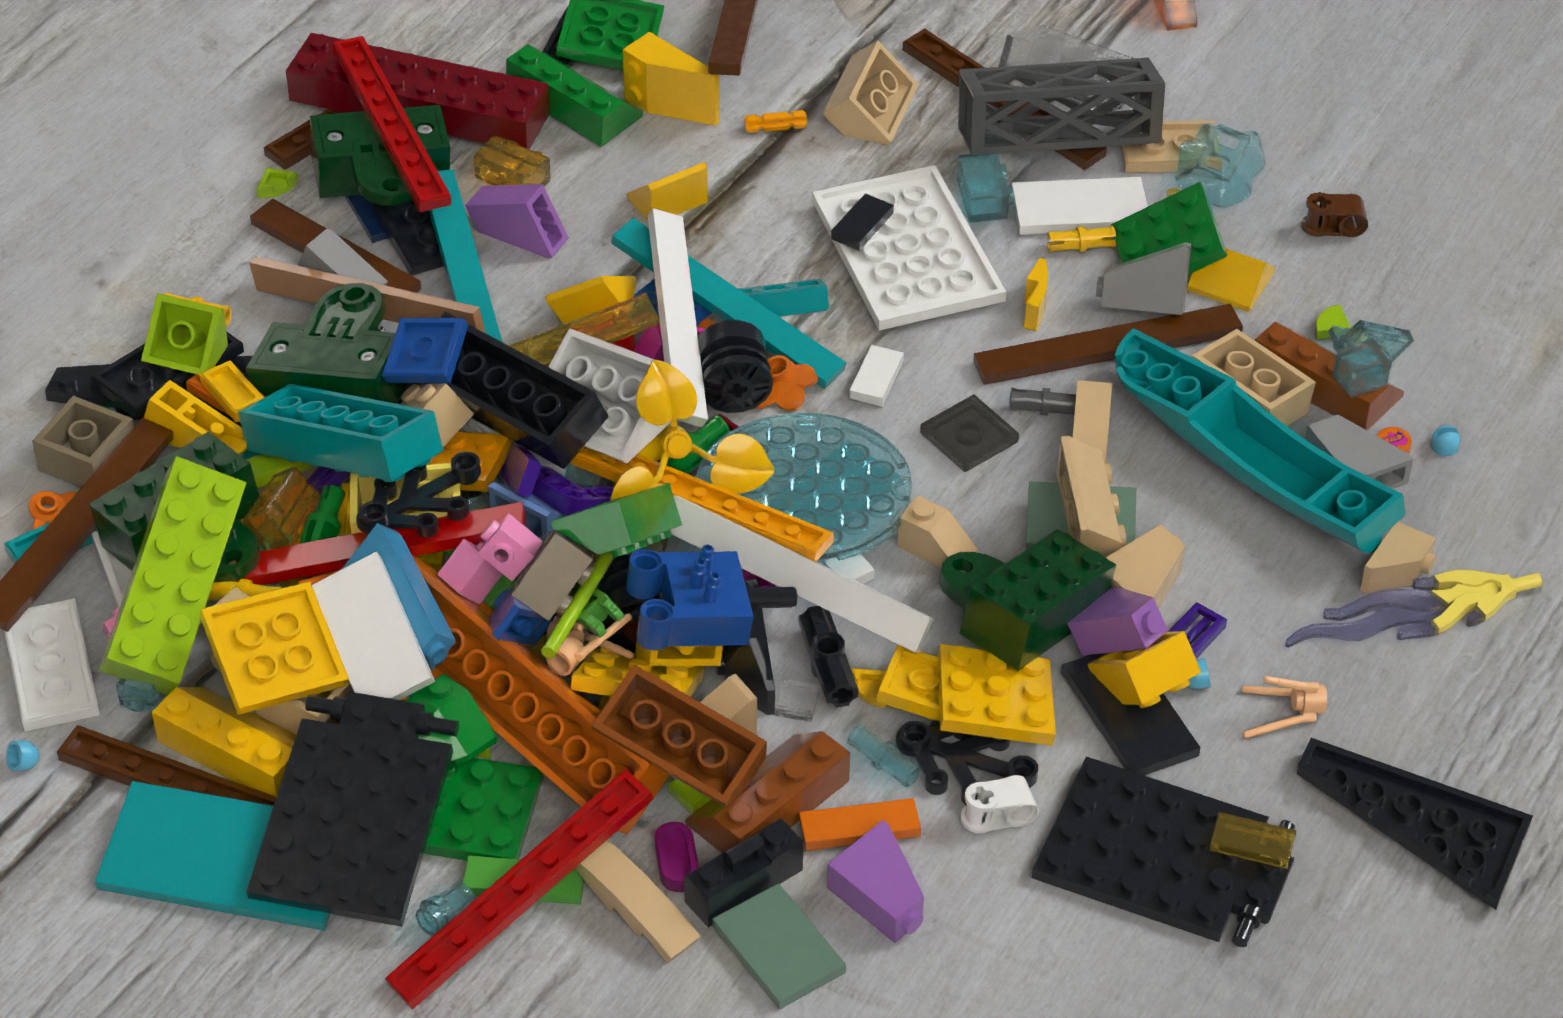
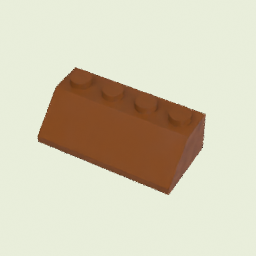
M1277 322L1272 323L1255 339L1256 342L1316 382L1311 399L1312 404L1333 416L1338 414L1365 430L1371 428L1404 395L1403 390Z
M634 664L591 726L594 731L724 807L730 804L747 788L766 759V740Z
M823 731L794 734L766 756L765 761L747 788L730 804L724 807L711 799L686 818L685 824L721 853L781 818L791 828L799 822V812L814 810L849 782L850 752Z

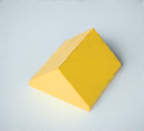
M706 163L697 164L626 193L627 198L647 221L648 214L652 208L679 215L708 203Z
M1225 248L1227 257L1192 273L1187 287L1188 291L1224 304L1231 303L1235 308L1250 312L1273 276L1275 267L1267 262Z
M600 276L545 295V299L567 329L568 325L600 326L613 319L629 316L637 282L635 276Z

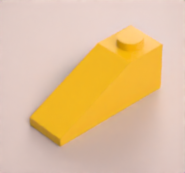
M171 380L160 388L148 401L144 418L173 431V440L169 443L171 446L182 448L209 431L239 455H242L248 449L242 427Z

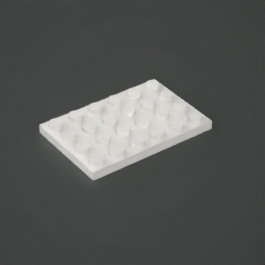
M935 165L812 192V202L830 237L831 230L865 193L894 205L893 215L860 251L832 240L879 331L1006 301V290Z

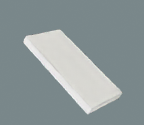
M1141 177L1012 182L1011 187L1019 235L1047 234L1048 231L1076 230L1078 226H1084L1085 229L1105 228L1124 217L1148 207Z
M377 552L312 585L355 693L401 700L435 682L385 564Z
M75 598L28 608L8 632L5 631L24 732L99 716L100 711Z

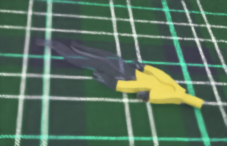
M1453 570L1430 577L1415 578L1412 583L1413 589L1397 588L1375 591L1340 608H1325L1323 618L1335 621L1351 619L1371 611L1377 612L1352 622L1320 623L1305 626L1286 639L1285 646L1290 648L1312 638L1361 641L1400 625L1406 626L1398 629L1396 636L1398 640L1425 638L1438 635L1450 629L1468 613L1470 614L1467 616L1466 626L1472 627L1494 616L1506 602L1516 597L1517 592L1541 587L1542 578L1539 573L1512 578L1509 574L1500 575L1475 570Z

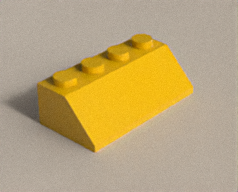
M176 687L152 711L158 742L233 782L277 797L296 738L295 734L253 712L238 715L232 701L205 687Z

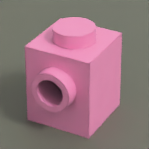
M508 513L500 523L493 520L483 531L480 537L484 540V543L479 549L478 554L509 580L513 581L535 558L543 541Z
M463 539L437 575L457 593L480 605L503 574L478 554L483 542L480 541L476 546Z

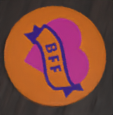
M1386 427L1378 432L1377 436L1408 454L1410 453L1412 438L1407 431L1398 427Z

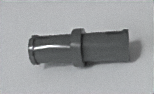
M1011 387L1009 409L1040 411V415L1048 416V412L1074 415L1076 394L1050 392V388L1035 391Z

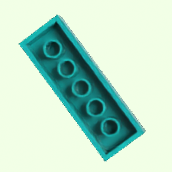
M289 384L238 412L248 451L262 453L267 457L285 458L290 462L300 461L309 463L313 467H328L337 472L356 473L360 477L370 476L383 479L384 482H395L402 479L404 473L415 467L428 464L431 461L430 458L443 451L434 411L301 385Z

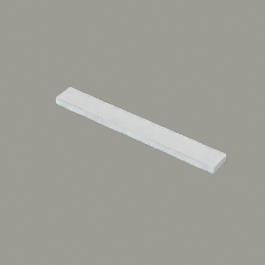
M652 208L648 214V224L664 362L680 370L694 384L697 394V407L694 414L686 419H677V421L703 427L708 421L683 217Z
M678 495L673 496L682 525L671 529L672 535L701 549L708 544L713 546L714 552L737 551L742 569L779 587H795L798 596L915 653H919L934 618Z

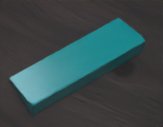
M821 279L739 288V290L778 316L820 312L829 309L828 288Z

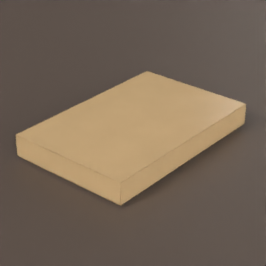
M1214 120L1163 121L1161 143L1121 146L1125 173L1222 170L1223 162Z

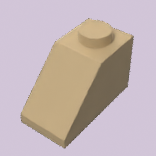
M919 495L899 516L897 547L940 568L948 556L958 552H978L976 546L948 509Z
M1397 522L1366 563L1360 591L1372 593L1415 586L1423 573L1427 575L1431 573L1436 563L1437 555L1433 553L1436 538Z

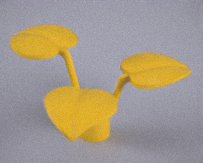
M652 360L647 373L638 387L636 407L641 417L652 425L662 426L670 421L669 427L664 429L660 436V443L664 451L661 453V461L654 477L644 466L629 468L616 481L610 501L664 485L659 483V481L663 477L668 459L670 457L674 459L684 458L690 451L714 463L710 471V480L714 485L736 494L749 492L763 485L773 475L774 466L758 441L746 434H731L723 438L717 445L716 456L692 444V440L685 429L677 426V419H686L694 414L697 407L696 390L690 380L680 370L666 362Z

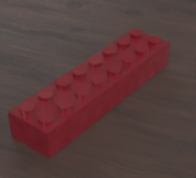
M310 33L286 69L289 101L346 113L365 111L333 53L332 42L344 39ZM368 45L402 108L440 105L447 135L528 153L550 115L549 83Z

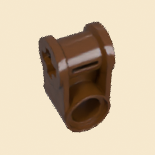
M1317 192L1307 197L1306 206L1308 212L1307 216L1303 218L1301 226L1307 234L1317 237H1357L1367 230V214L1364 201L1359 195Z

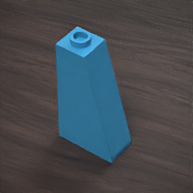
M377 523L342 569L374 552L381 556L427 664L431 670H434L438 664L445 660L449 649L456 642V639L403 537L397 531Z

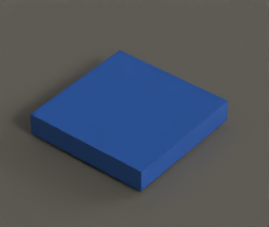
M400 318L382 373L386 383H451L468 328L466 320L464 318Z

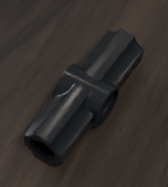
M820 606L808 607L803 614L799 615L798 622L811 657L812 673L818 678L827 703L835 705L836 708L849 706L850 702L858 697V687L845 654V640L838 634L829 610H825Z

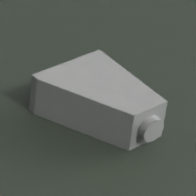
M329 227L306 245L297 265L385 286L388 282Z
M1182 243L1107 268L1104 277H1098L1096 297H1102L1101 307L1182 315L1185 310L1191 243Z
M1338 414L1308 424L1305 440L1323 452L1392 489L1408 484L1413 458L1410 454Z

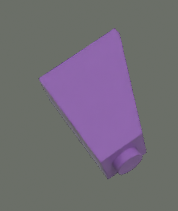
M543 184L482 186L465 205L479 233L546 258H552L569 239Z
M1119 587L1110 588L1068 622V626L1082 656L1146 649L1168 631L1153 597Z
M884 820L828 863L827 888L891 941L896 943L905 934H912L920 927L924 918V896L889 824Z

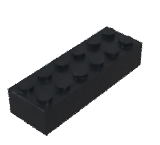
M445 312L440 318H456V317H454V316L450 315L449 313ZM468 324L451 383L446 384L474 413L471 418L560 468L565 469L609 417L596 393ZM414 383V384H417V385H418V384H441V383Z

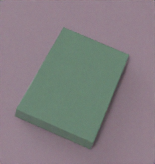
M1029 481L1026 549L1057 529L1069 534L1059 483ZM1109 486L1111 494L1116 493L1118 496L1119 515H1116L1118 525H1124L1127 545L1135 540L1137 488Z
M779 883L712 919L715 931L779 1010L846 973V963Z

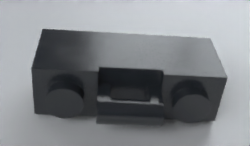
M782 818L684 876L685 903L709 928L713 925V918L774 885L781 884L802 871L803 840Z

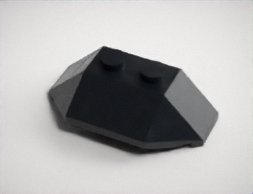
M758 578L745 580L746 587H759ZM751 608L754 617L749 645H723L721 666H716L717 675H724V680L736 674L757 697V709L766 715H775V684L762 608Z

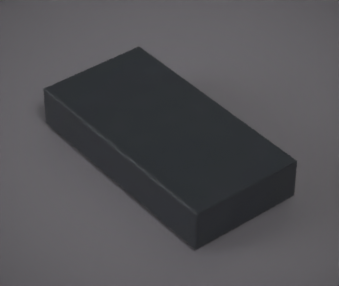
M865 193L831 230V239L860 251L893 215L894 205Z

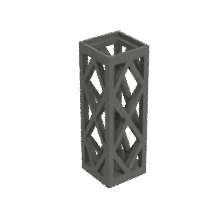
M1149 57L960 69L958 130L971 156L1161 143L1165 82ZM1098 74L1111 82L1092 80L1089 78ZM1016 79L1029 87L1025 88L1007 84ZM1094 95L1081 104L1069 98ZM1109 97H1112V98H1111L1110 100H1108L1107 102H1105V103H1103L1102 105L1098 106V107L1095 108L1094 110H1091L1093 107L1097 106L1098 104H1100L1101 102L1105 101V100L1108 99ZM1056 100L1071 108V110L1065 112L1050 103ZM1010 101L999 109L987 103ZM1027 102L1031 103L1023 109L1016 112L1015 114L1010 115L1011 112L1018 109ZM1122 103L1133 108V110L1111 111ZM1040 109L1052 114L1028 117ZM1092 125L1114 127V129L1105 133ZM1019 130L1033 134L1024 139L1010 131Z

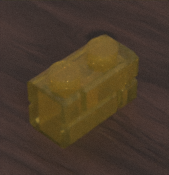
M494 135L474 155L475 178L490 185L543 184L545 187L550 182V158L540 151H532L522 147L513 140L506 141Z
M291 467L274 474L243 519L242 524L254 533L258 543L264 550L296 544L300 539L298 531L305 524L307 515L315 512L313 508L321 495L311 484L306 483L307 479L298 468Z

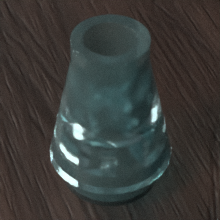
M459 882L452 888L421 901L419 909L416 911V920L419 926L427 934L434 936L473 902V892L466 884Z

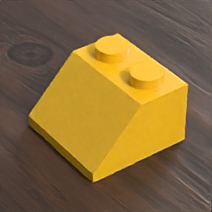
M1185 631L1166 632L1146 649L1110 652L1087 664L1089 670L1123 705H1139L1140 708H1146L1158 703L1161 700L1159 695L1168 690L1169 692H1175L1189 686V679L1201 673Z

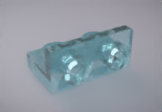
M1359 320L1350 329L1332 326L1328 330L1333 342V348L1339 356L1389 366L1414 342L1410 330Z

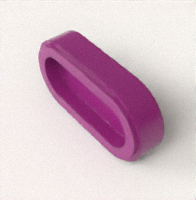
M668 822L661 825L656 830L654 836L660 881L670 891L684 892V876L699 868L692 830L687 825L680 822Z

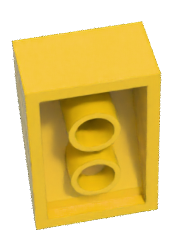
M651 32L646 33L623 49L625 100L651 114L714 126L720 123L719 75L708 73V66Z

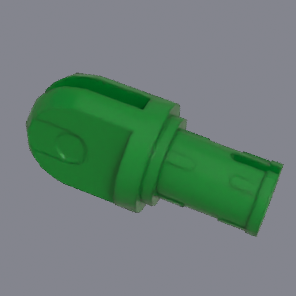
M715 415L695 433L686 432L690 436L692 444L708 452V449L727 435L730 430L727 423L720 416ZM690 451L687 456L681 459L670 457L666 465L689 474L706 459Z
M328 485L323 486L316 511L308 514L306 517L300 544L333 538L339 535L341 524L337 517L346 494L343 489L334 485H330V487Z

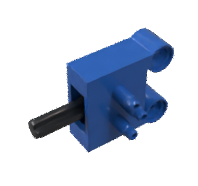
M707 544L702 547V552H656L651 549H638L632 552L629 558L625 587L627 593L638 599H651L658 592H662L663 600H647L640 608L636 640L639 645L648 650H662L667 646L749 645L754 617L751 608H792L797 605L798 598L795 587H746L737 551L714 552L713 546Z

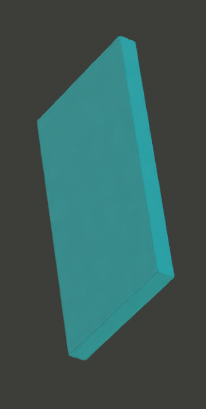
M132 781L95 880L98 890L323 931L326 930L331 915L325 912L248 898L246 891L274 806Z

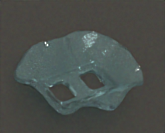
M1203 124L1196 137L1180 145L1179 165L1175 175L1178 186L1183 190L1200 181L1206 190L1210 204L1218 207L1231 206L1245 200L1252 193L1251 181L1263 170L1266 163L1259 134L1253 130L1239 132L1222 124ZM1224 133L1239 139L1238 147L1232 149L1218 143L1220 135ZM1210 156H1216L1228 161L1229 165L1225 171H1220L1208 166L1206 162Z

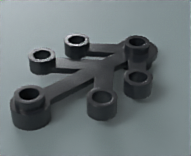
M472 452L456 454L451 459V471L418 488L419 483L427 478L426 465L409 470L405 473L399 499L388 505V499L397 494L396 481L384 482L383 479L376 478L374 481L375 493L373 500L360 507L356 517L357 527L363 533L369 534L378 523L387 528L416 529L419 536L432 537L439 531L436 515L423 513L416 516L404 515L402 513L407 510L447 512V516L451 520L460 521L465 519L469 515V506L466 498L461 496L434 498L433 496L457 483L461 485L475 483L481 475L479 457Z
M920 721L906 722L896 734V747L904 755L916 758L925 774V789L930 794L941 795L948 789V774L938 768L932 754L945 758L961 786V800L965 805H967L964 798L967 787L978 782L968 766L1004 778L1012 775L1023 776L1029 788L1037 782L1038 764L1033 758L1019 755L1006 762L977 752L986 748L999 752L1004 751L1010 746V740H996L991 737L940 731V724L928 727ZM952 735L960 739V741L951 744L940 741ZM939 780L941 783L936 784L931 781Z

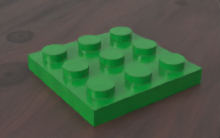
M570 0L559 37L556 56L623 70V49L648 32L658 36L664 5L640 0Z
M1200 181L1111 224L1115 229V239L1122 263L1182 243H1191L1188 275L1227 257L1206 190Z
M473 758L459 765H456L454 760L451 761L424 854L465 861L468 860V856L519 859L544 779L543 773L537 767Z

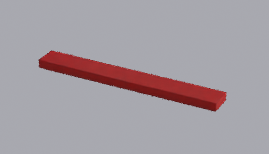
M359 36L332 42L335 57L419 212L450 206L451 195L364 37Z
M523 502L470 511L469 515L460 521L451 520L448 516L437 518L439 531L432 537H421L417 534L416 529H390L397 531L403 537L411 555L419 556L456 549L463 539L474 545L479 544L480 541L484 543V540L480 537L483 531L493 520L500 523L508 513L525 526V508ZM360 532L260 551V560L255 569L241 579L251 580L253 584L266 585L340 571L368 534Z
M625 769L386 976L385 980L388 985L413 1010L654 799L651 791Z

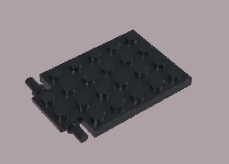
M349 692L348 698L335 696L333 699L309 695L305 705L306 711L328 714L331 719L340 720V723L333 724L301 719L246 891L248 898L402 927L454 752L452 744L419 739L418 737L419 734L430 736L431 732L456 737L459 731V721L434 717V713L425 712L424 704L355 692Z
M1086 756L1033 867L1032 879L1216 942H1220L1230 915L1233 913L1237 915L1238 926L1233 935L1232 942L1238 947H1246L1253 929L1258 928L1260 923H1269L1295 859L1288 855L1291 850L1289 842L1295 830V825L1291 821L1282 820L1275 836L1269 839L1266 848H1264L1260 844L1268 827V816Z

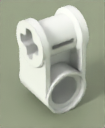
M1012 775L1004 779L976 782L968 786L964 796L967 805L962 809L960 820L963 827L968 831L976 834L986 833L998 829L1028 825L1037 818L1039 808L1026 779L1023 776Z

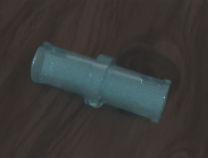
M863 724L856 726L850 733L847 743L869 758L874 768L885 770L906 788L910 787L917 780L921 773V768L897 751V746L891 741L884 742Z

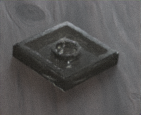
M975 394L920 425V433L964 472L969 471L1019 442V433Z

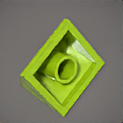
M157 293L141 361L197 375L214 368L228 346L224 309Z

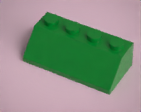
M527 44L506 59L507 75L549 83L550 116L601 147L643 117V111L531 45Z
M667 483L551 521V525L554 530L599 555L611 551L614 558L671 537V529L681 526L682 522L670 484Z

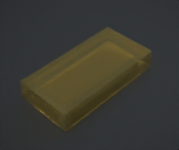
M1219 812L1210 850L1288 869L1297 830Z

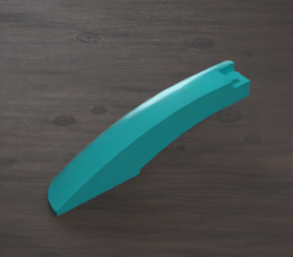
M1134 328L1119 343L1115 353V367L1117 376L1123 386L1165 425L1203 456L1268 501L1364 553L1376 551L1382 542V535L1405 516L1402 493L1343 464L1305 440L1237 386L1236 379Z

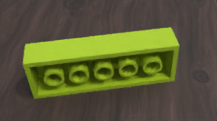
M178 456L175 457L165 474L98 671L165 695H169L179 686L201 622V609H204L247 482Z

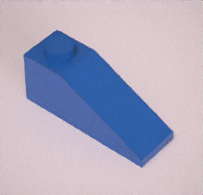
M510 587L509 590H504L495 600L493 605L495 610L489 617L492 635L498 640L536 645L548 629L549 624L554 620L556 614L554 613L548 621L511 595L513 587Z

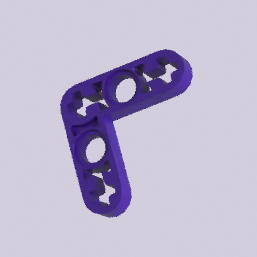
M542 466L532 494L558 512L570 515L609 502L614 486L581 488L554 469Z

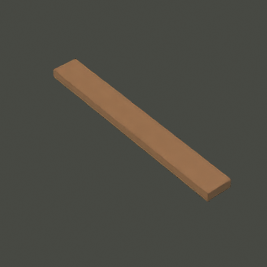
M255 256L249 262L256 289L259 291L316 304L325 293L335 287L349 283H364L372 285L380 291L386 309L383 320L399 323L400 318H440L447 312L456 318H464L467 324L485 333L480 307L258 256Z

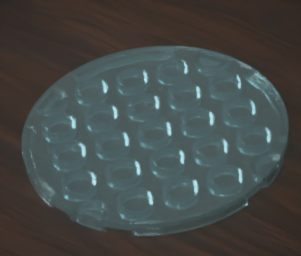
M790 413L765 417L729 432L708 451L709 454L716 456V448L719 442L731 434H746L757 440L774 466V473L760 487L749 492L739 493V495L833 532L834 543L818 560L837 557L840 561L857 556L879 545L901 525V517L909 503H911V473L900 451L880 433L846 418L818 413ZM703 458L697 472V478L712 483L710 471L714 463Z

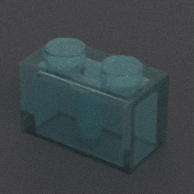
M998 154L958 155L957 182L969 223L1008 219L1009 205L1014 204V193L1012 186H1007L1006 184L1007 168L1005 164H1000Z

